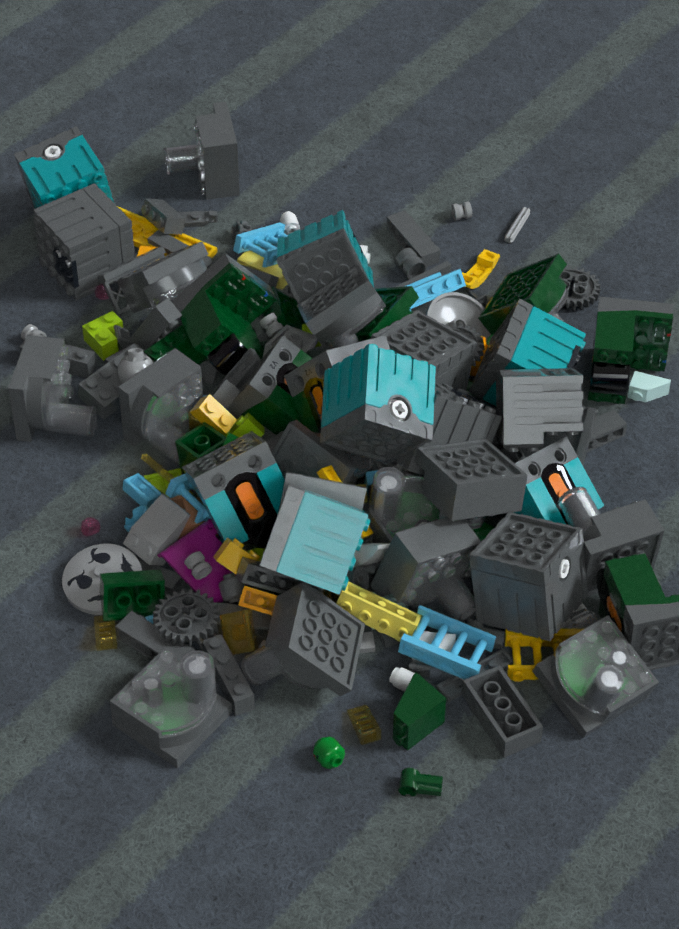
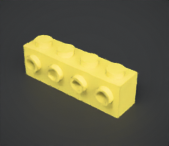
M349 581L346 590H342L336 603L365 625L377 630L379 633L393 637L399 642L404 633L410 636L413 635L422 616Z

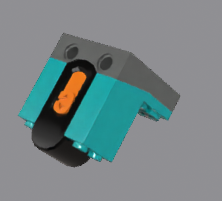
M251 431L183 466L182 469L191 487L198 493L223 543L227 537L232 541L236 538L241 543L247 541L256 548L265 549L278 515L285 479L267 442Z
M567 436L514 463L528 476L522 510L513 513L575 527L563 505L569 497L583 493L596 515L599 514L598 509L604 506Z

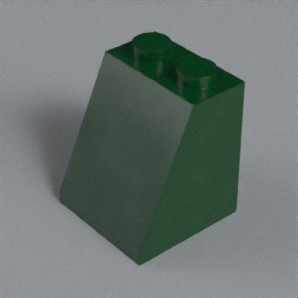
M204 422L176 440L175 445L182 475L185 474L182 469L183 466L222 447L227 437Z
M417 672L412 676L394 712L393 740L398 746H403L407 751L445 723L446 697Z

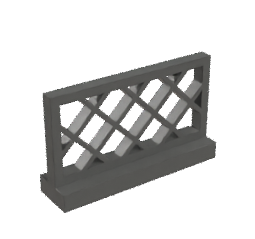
M163 246L156 247L97 276L99 282L103 283L117 315L129 310L130 307L126 301L125 307L119 308L117 304L119 297L123 299L125 297L120 294V287H118L116 293L111 290L109 283L113 281L117 283V279H122L126 275L132 274V272L165 257L164 253L166 252Z

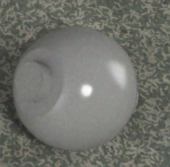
M129 349L128 355L120 361L118 377L122 384L153 364L151 358L143 354V349Z

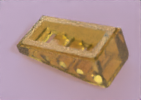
M94 616L97 651L118 649L115 620L99 623V621H103L102 616Z
M367 704L347 710L361 745L381 740L380 727ZM359 712H365L364 714H360L357 716L354 715Z

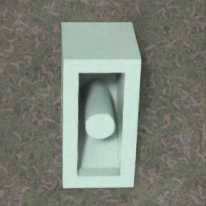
M635 371L629 385L628 398L635 401L648 402L668 395L671 380Z

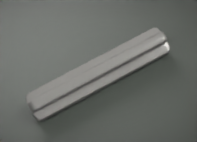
M523 207L504 236L505 242L512 243L530 215L529 208Z

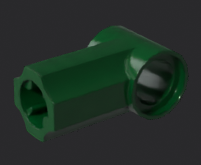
M404 768L401 771L398 791L403 796L410 794L411 797L416 796L418 793L441 796L443 776L420 774L414 768Z

